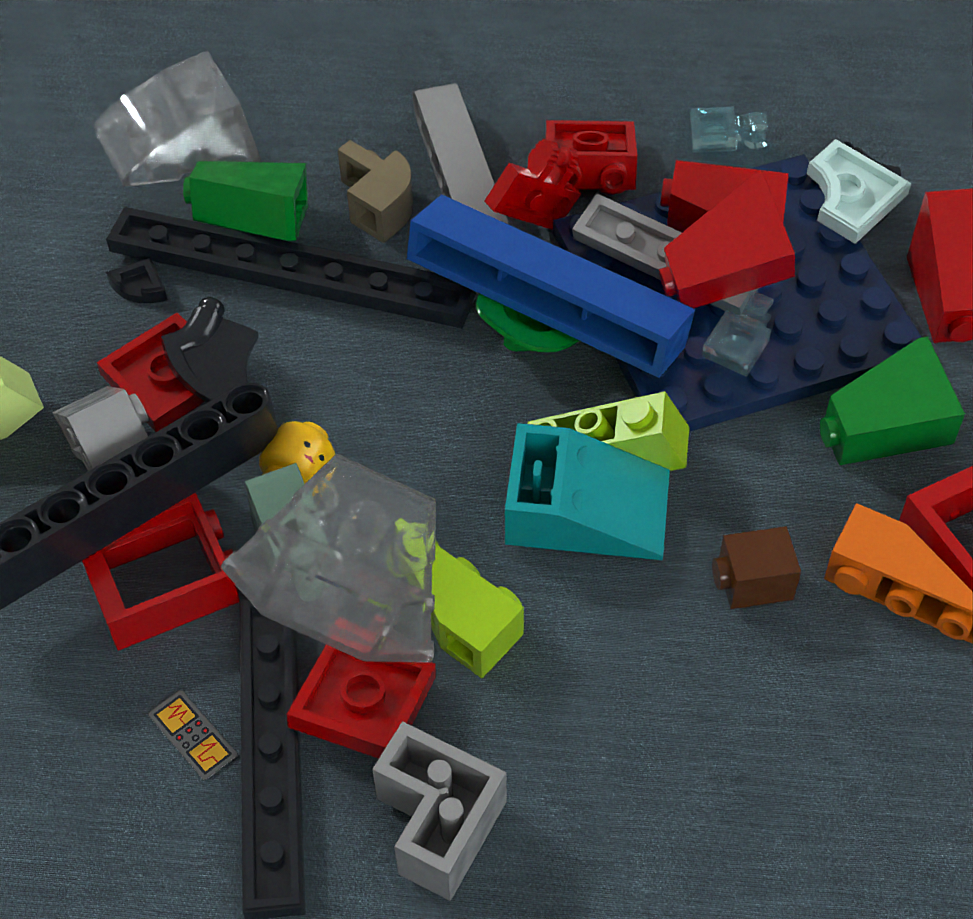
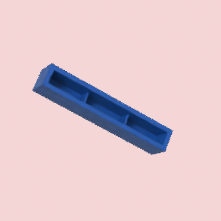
M441 194L410 222L407 260L658 378L661 377L686 347L695 313L694 308Z

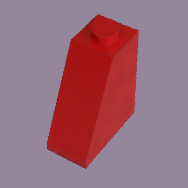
M676 160L673 179L664 178L660 206L669 207L667 226L679 232H684L750 176L763 171L784 223L789 173Z
M761 171L750 176L665 246L666 267L659 269L660 279L666 296L671 297L675 295L678 302L692 308L795 277V252L764 172Z
M973 188L925 192L908 250L907 261L933 343L967 342L973 340Z

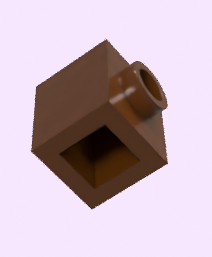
M787 526L723 535L720 555L712 560L715 585L718 590L725 589L730 609L794 600L801 569Z

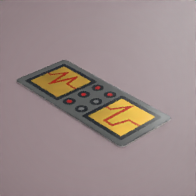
M182 690L174 693L148 713L151 720L203 780H207L238 756L237 752Z

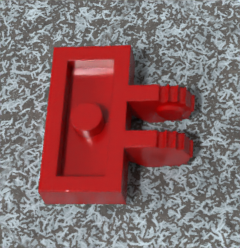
M543 138L541 141L539 140L538 144H535L536 147L528 155V169L509 162L484 201L493 212L553 230V220L566 217L581 195L571 183H568L573 175V170L577 169L576 166L579 164L578 160L580 158H578L576 149L563 145L560 148L557 142Z

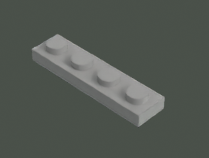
M599 194L595 195L572 228L575 240L661 280L659 269L666 267L664 247L682 233ZM758 289L710 304L740 318Z

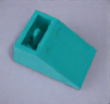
M517 423L505 504V545L663 560L670 470L570 428Z

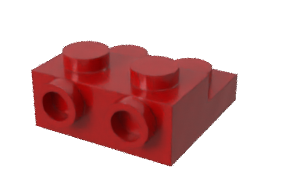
M546 120L547 140L557 142L560 148L563 145L577 150L578 158H580L578 160L579 164L576 166L577 169L573 170V175L568 183H571L578 191L580 189H599L606 194H619L625 190H636L638 154L634 121Z

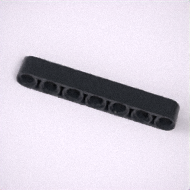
M244 383L231 388L0 523V610L263 452L278 431L270 394L266 387L257 383Z

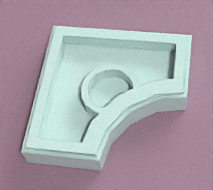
M836 139L809 162L807 175L819 184L825 196V202L819 210L817 221L854 244L908 195L911 186L909 181Z

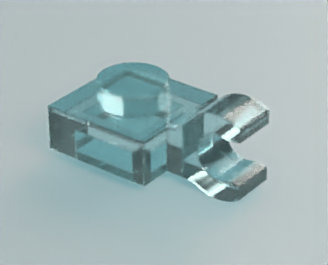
M734 106L690 109L689 123L692 152L737 150V141L752 149L766 146L765 130H768L767 115L764 112L735 115Z
M755 292L740 316L726 310L703 344L702 357L747 377L769 343L771 329L766 328V325L771 315L767 311L771 307L773 299Z

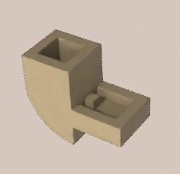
M349 140L338 149L341 182L350 187L347 190L350 223L385 243L406 225L413 212L410 165L406 158L397 150L393 151L383 160L374 151L366 150Z

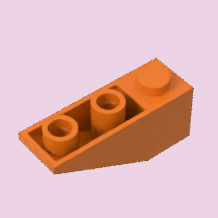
M856 503L832 550L824 579L836 584L838 588L846 593L864 596L887 606L890 611L899 616L912 617L939 629L947 637L965 640L973 644V592L907 524Z

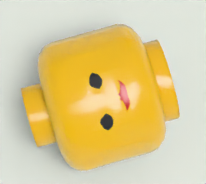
M292 421L283 423L278 428L273 440L260 453L259 467L263 473L262 475L296 463L307 491L311 495L319 488L335 462V450L332 443L328 440V434L321 426L313 422L302 423Z

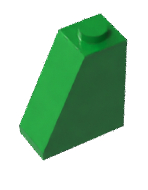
M198 161L190 176L184 179L185 204L192 205L193 221L286 241H296L308 209L306 163Z
M927 336L916 339L832 394L829 399L826 415L820 420V434L824 445L827 448L832 447L840 466L952 445L955 443L965 413Z

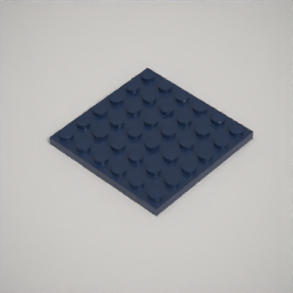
M804 154L749 168L789 173L783 224L795 252V277L758 288L740 318L712 304L694 308L695 313L686 347L660 378L616 358L635 398L665 391L688 424L689 432L844 387L916 339L922 338L860 240L854 244L817 221L819 210L825 202V196L819 184L807 175L809 161ZM662 192L619 203L667 226L669 207L660 206ZM584 212L553 220V234L561 249L666 296L661 280L574 239L572 228ZM674 295V296H671V297H669V298H672V299H674V300H676V301H677V299H676V296H675V295Z

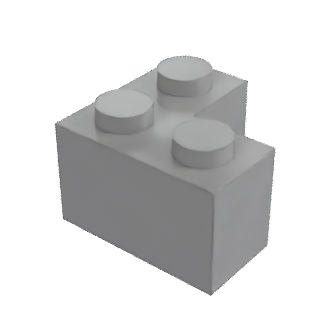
M106 386L52 412L74 456L84 462L88 471L148 437L142 425L149 421L145 408L135 393L128 395L125 389Z
M402 721L372 769L376 796L378 800L412 817L394 846L398 874L451 901L507 802V772Z

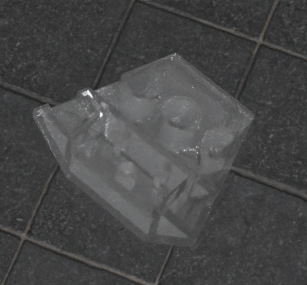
M208 51L180 61L146 80L111 105L93 124L94 132L124 187L179 181L183 173H192L198 161L262 162L241 104Z
M340 454L333 456L293 495L292 499L272 519H267L250 540L222 562L221 569L262 616L362 661L431 663L434 659V641H431V613L435 609V595L432 594V564L435 561L436 499Z

